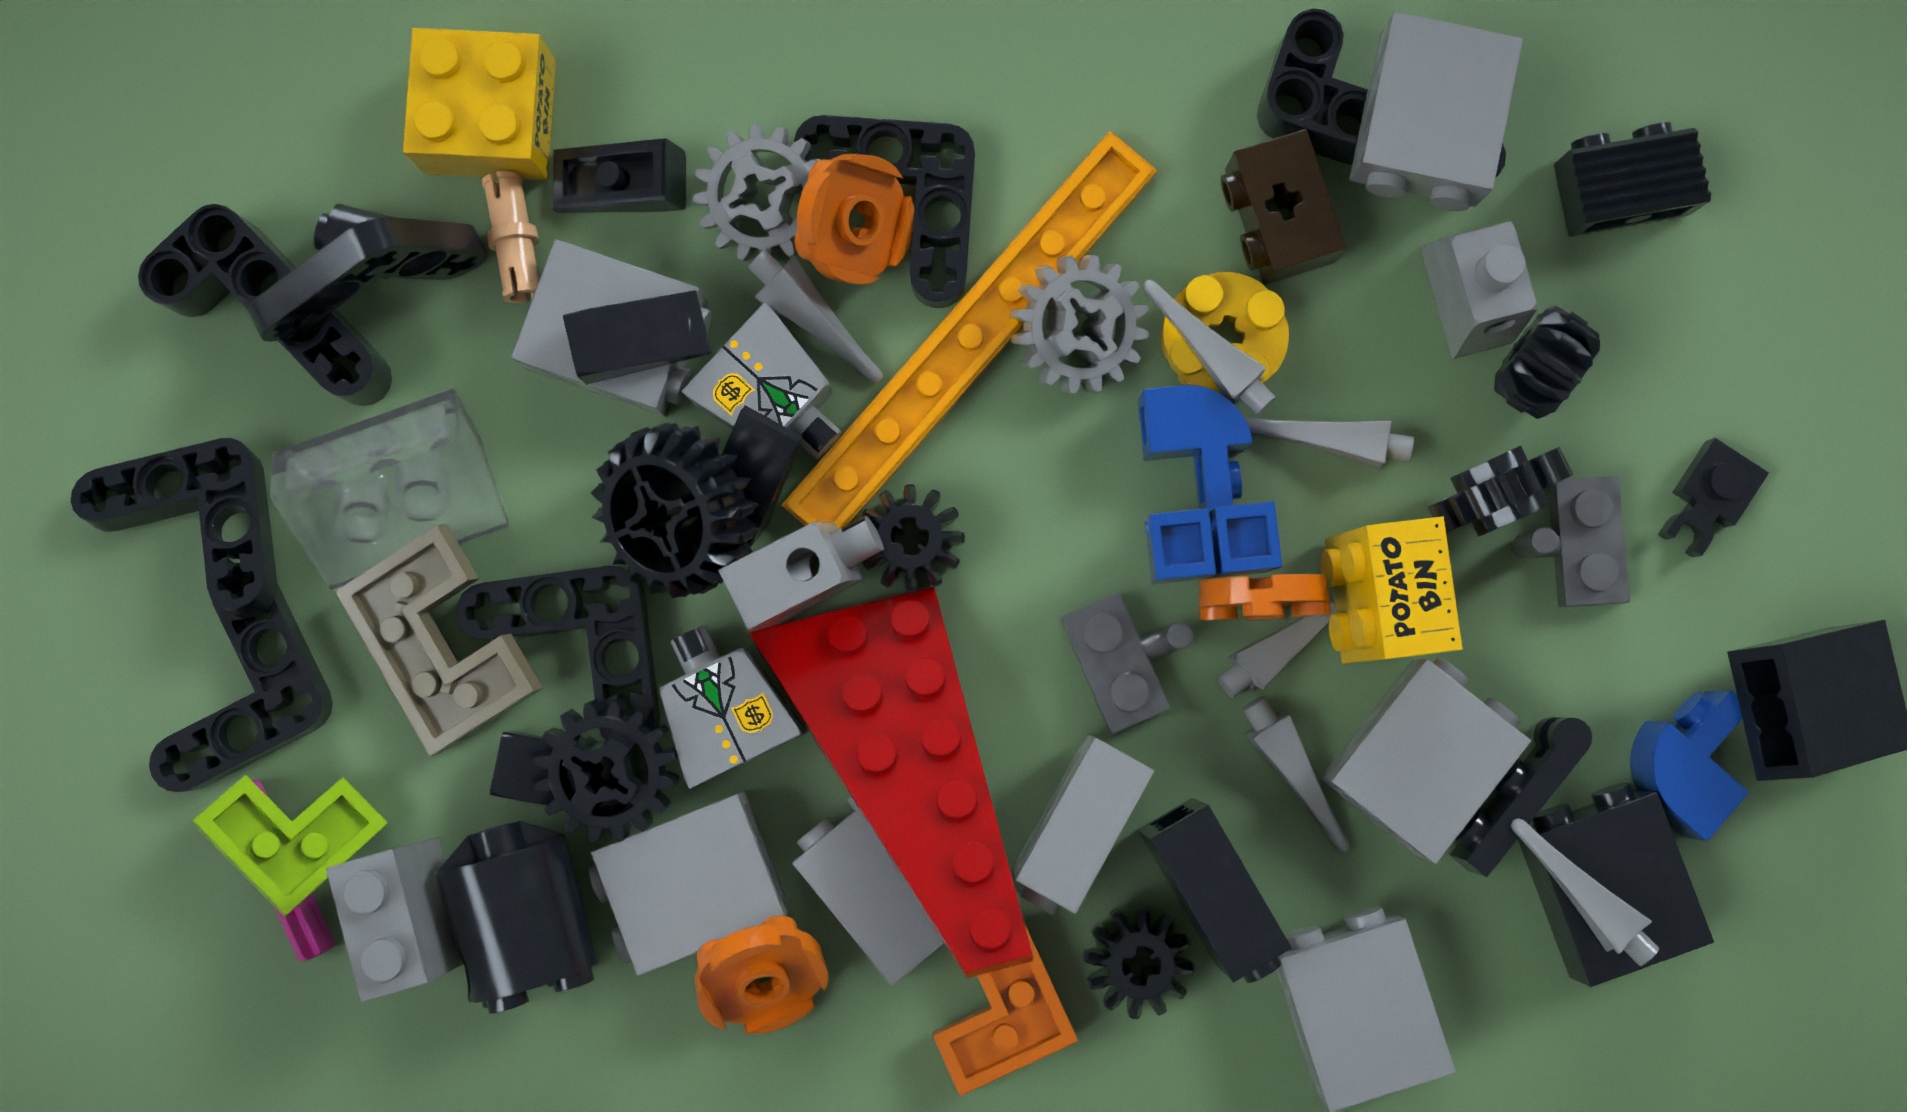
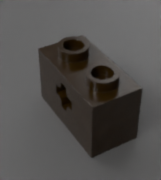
M1307 129L1233 152L1225 168L1226 174L1221 176L1222 192L1231 212L1239 211L1246 232L1240 235L1242 253L1248 268L1251 271L1258 269L1263 285L1335 263L1347 247ZM1272 199H1274L1278 209L1289 208L1290 214L1285 221L1279 211L1268 212L1267 207Z

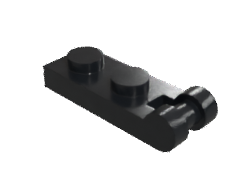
M1548 717L1542 719L1536 725L1533 735L1535 748L1524 762L1520 759L1515 761L1495 787V790L1499 792L1484 812L1478 809L1455 840L1459 843L1449 854L1468 871L1488 877L1519 838L1511 828L1513 820L1520 818L1530 824L1588 751L1592 743V733L1590 727L1584 721L1578 718Z

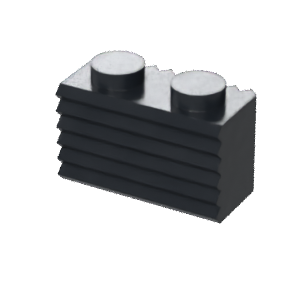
M1661 122L1632 132L1633 139L1611 142L1608 133H1599L1573 141L1570 144L1571 150L1554 164L1568 236L1573 237L1591 232L1635 226L1641 223L1647 224L1653 221L1658 222L1665 219L1685 217L1709 203L1712 193L1708 190L1709 181L1705 177L1706 168L1702 165L1704 156L1700 153L1701 144L1697 140L1698 131L1695 128L1673 131L1670 122Z

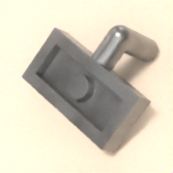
M1619 476L1564 479L1548 487L1552 529L1544 527L1518 535L1512 543L1514 553L1520 558L1554 557L1558 608L1630 603Z
M1120 592L1060 617L1110 734L1117 733L1171 709L1150 661L1188 647L1193 640V632L1187 624L1175 623L1139 638Z

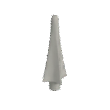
M765 249L762 250L747 266L765 284L756 294L755 298L763 303L765 302L772 309L824 343L868 380L874 383L880 382L883 377L881 370L841 324L817 291L796 257L793 255L782 266Z
M1149 279L1144 282L1142 286L1144 293L1162 311L1182 336L1223 396L1234 405L1242 399L1257 416L1274 402L1276 397L1261 382L1264 379L1262 374L1266 370L1265 366L1198 320L1177 303L1155 281Z
M1244 417L1251 433L1301 444L1378 470L1381 469L1382 464L1385 465L1386 458L1410 462L1414 437L1391 434L1392 420L1305 422Z
M1333 598L1330 600L1331 614L1337 613ZM1330 615L1302 617L1271 635L1229 655L1228 658L1234 666L1217 677L1221 688L1231 698L1238 695L1248 686L1253 692L1258 688L1264 690L1281 670L1329 624Z
M1264 696L1254 699L1242 709L1254 728L1246 732L1244 736L1301 799L1336 849L1340 852L1348 851L1350 842L1334 816L1319 785L1291 715L1284 716L1282 711H1278L1275 714Z
M1520 818L1513 820L1511 824L1513 832L1535 854L1556 880L1606 952L1614 949L1617 954H1620L1624 950L1639 966L1646 964L1657 954L1659 947L1642 931L1652 922L1649 918L1614 895L1573 864L1524 820Z

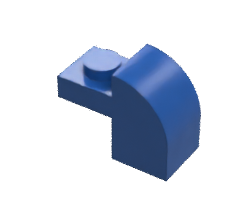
M1180 385L1143 389L1137 399L1143 460L1193 456L1199 509L1209 508V515L1212 514L1213 508L1232 506L1233 499H1241L1242 479L1238 461L1229 462L1228 453L1243 452L1253 442L1249 426L1240 410L1222 394L1201 386Z
M1732 691L1697 692L1685 700L1673 716V720L1677 723L1675 727L1670 722L1645 721L1634 739L1630 756V768L1634 785L1637 790L1658 793L1670 827L1682 837L1708 841L1749 793L1747 789L1710 758L1711 754L1742 719L1738 697Z

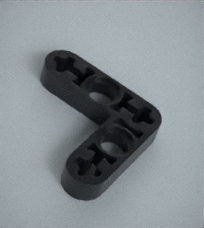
M833 115L813 116L804 121L796 131L794 142L803 138L811 145H814L819 141V134H829L833 145L851 147L849 135L855 134L859 135L856 144L857 154L867 155L869 145L878 137L889 136L900 142L903 147V153L898 162L893 165L903 178L896 179L900 184L916 185L910 262L912 291L920 302L933 308H944L957 302L964 293L966 286L975 149L974 142L969 133L960 126L937 122ZM911 139H921V152L937 153L941 151L943 142L954 143L955 153L965 156L964 158L954 159L951 169L940 168L939 158L920 155L921 168H911L913 161ZM811 148L804 157L806 161L816 159L814 150ZM830 150L827 159L831 160L842 154H849V151ZM937 201L951 202L960 211L961 218L959 223L948 232L934 231L925 221L926 210ZM923 242L940 248L960 245L958 252L946 248V273L950 276H956V280L945 282L943 292L936 293L931 291L930 281L920 279L921 274L932 272L934 263V247L921 249Z
M377 217L361 222L345 231L256 297L248 305L247 310L263 341H280L307 330L379 277L427 280L453 279L478 268L486 261L488 254L473 225L397 217Z
M219 438L97 468L85 473L72 489L71 505L73 511L96 529L105 532L119 531L199 511L206 583L210 598L231 615L240 618L255 617L272 605L277 595V576L264 468L261 460L241 441L233 438ZM235 459L241 465L231 469V479L223 480L217 474L228 471V461ZM197 467H199L206 474L200 475L197 471ZM170 471L181 472L182 482L178 491L166 499H156L154 488L158 479ZM108 490H113L118 494V496L111 497L106 501ZM136 495L139 502H136L130 496ZM106 501L105 510L101 511L96 507V504ZM237 513H248L251 520L247 533L236 541H223L222 527L225 522ZM230 559H240L242 571L254 579V583L244 586V596L241 598L231 592V589L241 586L242 578L240 567Z
M241 569L242 580L254 582V579L245 574ZM278 583L277 595L272 605L263 612L265 614L271 612L273 617L255 621L246 628L244 627V622L256 620L255 617L240 618L231 615L212 600L218 617L255 692L167 736L156 744L150 755L149 768L152 778L158 786L165 790L186 792L204 788L314 732L324 725L331 715L333 701L330 690ZM240 586L231 589V592L233 594L237 593L240 590ZM276 630L285 638L287 651L281 662L274 666H267L262 663L257 655V642L267 631ZM293 690L297 694H310L312 702L304 707L306 719L301 715H289L273 721L267 711H279L294 702ZM241 715L250 718L257 730L256 741L251 748L244 752H239L232 748L227 739L229 724L233 719ZM209 746L216 755L205 756L193 762L188 767L190 775L188 773L176 774L174 772L173 764L180 760L178 749L181 753L196 752Z
M602 566L483 582L470 586L462 593L457 603L456 617L459 626L464 632L476 639L494 640L506 634H512L514 638L586 629L594 698L599 700L604 713H607L612 701L617 698L623 699V695H614L609 698L608 685L630 686L642 681L643 694L629 693L631 708L633 712H637L641 708L646 707L650 711L645 726L650 730L660 726V712L645 591L642 582L630 583V571L619 566ZM614 577L619 586L629 588L630 598L620 601L618 612L613 613L611 606L606 603L585 604L589 617L580 619L583 600L576 585L578 581L585 580L583 592L587 593L608 590L609 579ZM554 585L562 588L566 593L568 608L560 619L547 622L537 614L535 599L543 588ZM522 589L519 607L526 622L525 626L518 627L520 615L516 614L494 617L492 622L493 628L489 630L486 621L475 620L474 609L484 606V596L489 595L493 603L503 605L518 603L514 591ZM625 639L632 642L637 648L639 659L635 670L621 677L612 674L607 668L605 652L613 642ZM599 728L600 734L605 740L613 736L616 731L611 728Z

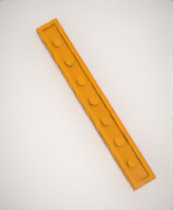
M1109 131L781 506L804 526L816 521L835 523L838 529H841L852 523L1011 342L1010 337L1020 332L1024 327V322L1010 317L1011 310L1026 309L1028 301L1018 292L1020 286L1031 285L1038 287L1040 285L1035 273V269L1039 266H1049L1058 273L1057 261L1059 257L1073 256L1078 265L1082 257L1090 252L1153 180L1157 169L1113 132Z

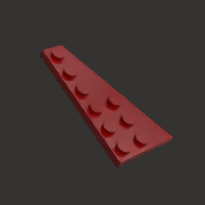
M935 587L917 590L913 594L905 593L748 632L756 649L767 662L792 705L795 706L819 748L865 820L869 822L893 864L906 880L920 902L923 911L965 977L970 978L1032 962V950Z

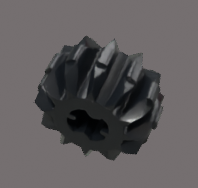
M1557 305L1544 310L1543 313L1537 315L1529 327H1526L1522 336L1513 344V348L1502 361V366L1495 374L1494 391L1507 399L1505 403L1520 413L1525 411L1536 419L1555 412L1560 404L1568 399L1574 388L1581 383L1586 371L1593 365V359L1600 351V334L1587 325L1588 322L1574 312L1568 313Z
M906 484L903 491L905 505L897 507L892 494L885 490L879 495L882 505L888 511L885 517L871 509L863 511L862 517L867 516L874 527L878 528V534L883 543L884 550L864 560L862 564L867 571H871L888 562L889 566L881 578V584L886 588L893 586L900 571L906 572V591L909 594H913L918 590L917 572L925 571L929 583L935 588L942 584L941 576L933 566L936 561H939L947 568L957 569L960 560L954 554L943 550L942 547L943 545L958 546L964 544L965 534L960 531H942V528L950 525L959 517V513L955 507H951L936 516L933 514L941 498L938 491L931 490L927 494L923 505L919 506L916 505L917 494L915 486L913 484ZM913 523L917 524L919 534L929 535V541L926 547L918 544L920 553L909 556L905 554L902 544L893 543L896 532L904 534L903 525Z
M1146 905L1137 906L1134 925H1129L1121 909L1117 908L1111 912V916L1119 930L1112 935L1103 926L1097 924L1091 930L1092 935L1097 941L1105 945V950L1090 948L1085 949L1083 952V959L1086 963L1094 966H1103V968L1087 977L1089 987L1092 990H1097L1111 985L1103 999L1104 1006L1109 1010L1118 1007L1123 999L1128 996L1127 1012L1132 1019L1140 1018L1144 999H1149L1156 1014L1162 1015L1166 1013L1167 1009L1159 994L1164 990H1168L1174 997L1183 999L1187 993L1181 983L1173 978V975L1193 974L1195 964L1189 959L1173 956L1185 951L1191 945V941L1185 933L1167 938L1175 923V920L1167 913L1160 916L1150 929L1151 914L1150 909ZM1145 946L1144 950L1151 959L1155 958L1153 965H1144L1140 976H1133L1128 965H1122L1123 959L1134 957L1137 947Z

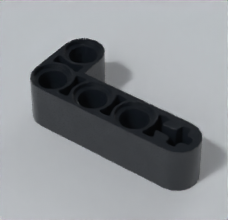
M1314 8L1305 10L1293 18L1277 49L1258 105V123L1263 132L1272 139L1307 129L1315 154L1352 166L1358 135H1348L1343 132L1337 125L1336 116L1350 115L1361 124L1368 89L1332 78L1343 45L1344 33L1341 23L1333 14L1326 10ZM1301 38L1314 40L1321 47L1323 55L1317 57L1307 56L1300 51L1295 40ZM1282 95L1293 96L1302 104L1304 113L1288 115L1278 107L1275 98ZM1503 142L1496 177L1505 166L1506 151Z
M211 204L205 205L192 213L147 255L140 265L138 279L139 286L145 296L155 303L180 315L197 317L212 310L230 292L248 308V305L260 295V285L265 276L272 272H277L279 281L297 267L258 227L227 206ZM234 228V241L227 249L218 252L219 238L224 232ZM187 271V285L180 293L173 295L172 286L174 280L178 275ZM337 309L321 319L320 331L310 341L303 342L301 333L278 341L325 390L347 402L360 406L373 405L383 399L390 390L392 375L389 365ZM342 355L357 363L355 369L360 375L359 379L352 384L353 377L351 373L341 363L333 359Z

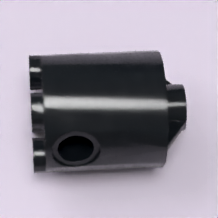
M515 821L468 835L435 872L453 943L457 946L465 967L469 1002H482L483 1008H488L489 1014H494L529 1002L527 990L547 985V987L554 986L555 992H561L585 985L594 980L591 967L597 964L599 959L588 932L583 900L565 834L522 821Z

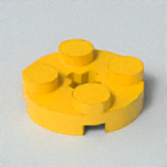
M1216 272L1194 278L1174 298L1177 303L1208 327H1219L1223 320L1233 323L1234 331L1241 334V344L1232 343V345L1266 367L1262 374L1264 379L1261 382L1263 384L1277 372L1285 358L1289 343V327L1284 315L1285 306L1277 293L1268 290L1261 282L1247 275L1234 272ZM1164 316L1160 338L1161 349L1165 359H1168L1171 369L1178 375L1177 379L1183 385L1201 386L1222 394L1185 340L1167 317Z

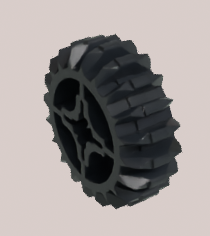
M663 423L651 429L646 427L630 434L631 437L617 443L613 449L609 450V460L596 469L603 482L599 483L590 493L602 503V507L591 518L605 525L606 533L600 540V543L612 544L617 552L612 565L628 564L630 566V583L647 580L651 594L668 591L674 599L686 597L690 594L707 593L716 588L718 583L724 582L718 570L753 552L747 541L753 538V535L759 528L747 518V515L753 513L759 503L746 499L743 489H745L752 478L737 477L733 466L738 455L726 454L720 456V437H706L702 439L698 426L679 428L676 423ZM681 506L683 509L682 512L679 511L672 515L667 514V510Z

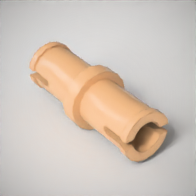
M498 171L496 175L499 184L495 183L494 176L491 174L483 177L481 181L482 187L485 190L491 229L486 234L488 247L496 251L503 289V301L512 304L529 302L527 292H530L531 299H533L540 281L534 245L539 241L536 226L529 223L521 173L516 171Z

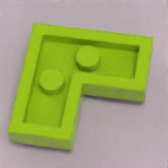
M247 775L242 777L192 820V824L284 917L290 914L328 879L326 868L347 862L388 824L344 777L337 781L296 819L291 821Z

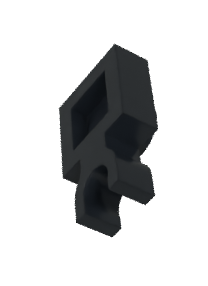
M1717 438L1705 441L1672 492L1688 504L1680 514L1673 515L1665 522L1658 535L1665 540L1675 538L1680 527L1686 524L1693 530L1694 540L1685 553L1692 558L1703 556L1713 539V523L1716 521L1723 527L1736 525L1769 472Z

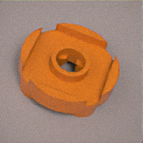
M842 154L831 160L822 159L817 161L809 171L808 181L804 186L798 204L797 232L794 244L800 257L811 261L822 275L835 281L852 284H870L881 279L875 276L881 274L887 266L896 267L904 258L910 246L915 210L912 197L903 195L902 187L896 179L903 178L897 168L885 159L863 154ZM858 203L857 212L865 216L862 228H853L851 232L849 215L853 207Z
M1280 574L1263 578L1239 576L1199 581V621L1238 619L1237 609H1242V616L1247 617V621L1285 619V607L1291 606V617L1331 615L1330 592L1327 589L1326 575Z
M787 916L770 917L762 922L761 925L739 930L723 939L708 941L700 947L696 955L698 968L694 977V984L699 1009L710 1024L726 1031L725 1021L733 1024H744L746 1034H763L790 1026L804 1018L815 1007L812 997L819 991L820 986L825 992L828 985V971L820 945L810 934L798 930L796 922ZM761 977H770V980L762 983L756 980Z

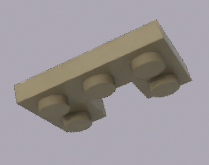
M435 525L335 591L429 756L442 753L543 689L512 634L497 637L460 662H457L429 611L479 580V577L448 525Z

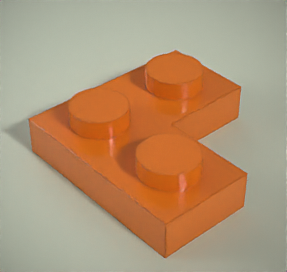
M1026 924L1025 928L1033 954V961L978 975L977 977L990 1005L933 1031V1038L959 1096L1078 1042L1075 1031Z

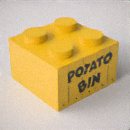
M412 28L403 153L424 174L485 177L491 174L494 178H497L496 172L516 171L521 173L523 179L548 180L556 59L540 34Z
M1444 516L1365 525L1325 538L1326 549L1321 552L1320 570L1322 575L1327 576V588L1332 589V597L1335 600L1337 613L1330 615L1329 635L1335 651H1340L1342 664L1463 650Z

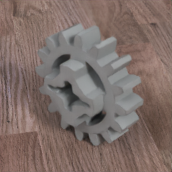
M758 123L751 124L748 140H744L736 131L730 130L726 132L730 148L724 152L709 146L706 151L715 162L712 170L696 169L695 172L696 177L708 183L706 192L693 195L694 203L709 206L710 213L705 215L699 221V224L705 229L720 228L721 232L715 241V245L720 249H726L733 245L734 242H737V259L749 261L756 248H759V253L765 249L775 259L776 248L781 247L788 257L798 256L799 254L794 244L797 232V217L793 221L789 211L794 195L803 191L808 181L811 167L821 159L809 161L804 159L811 144L803 138L794 142L790 147L787 146L789 130L780 126L776 127L770 139H767L763 126ZM773 152L780 154L791 165L787 167L782 166L774 171L767 169L757 153ZM733 168L736 176L731 193L724 197L725 181ZM758 180L769 185H777L775 186L776 190L768 195L771 205L768 209L758 204H748L751 202L750 198L758 193L755 184ZM749 218L759 220L763 230L768 232L769 237L751 236L743 232L735 224L739 221L744 222Z
M1096 255L1083 256L1079 263V268L1073 256L1059 257L1057 261L1058 273L1049 266H1039L1035 269V273L1040 285L1038 287L1021 285L1018 290L1022 297L1028 301L1026 309H1015L1010 312V317L1024 322V331L1010 337L1013 344L1028 345L1030 350L1025 354L1020 363L1025 368H1034L1042 365L1038 382L1052 386L1060 378L1062 392L1076 394L1081 381L1086 391L1101 392L1102 375L1109 381L1121 382L1124 379V375L1119 364L1122 361L1139 363L1141 359L1139 354L1131 348L1133 340L1149 338L1148 331L1136 327V318L1149 312L1148 305H1133L1130 299L1140 287L1137 281L1119 284L1117 281L1120 277L1122 266L1117 263L1107 264L1099 272V256ZM1076 281L1087 282L1099 288L1101 292L1084 298L1079 289L1072 288L1070 283ZM1045 308H1047V309H1048V316H1047L1046 328H1045V330L1043 331V330H1042L1043 314H1044ZM1074 313H1085L1088 318L1081 325L1084 336L1073 335L1071 331L1078 324ZM1116 319V332L1114 339L1112 340L1114 322ZM1076 350L1080 358L1087 360L1089 365L1071 367L1058 360V358L1062 355L1067 356Z

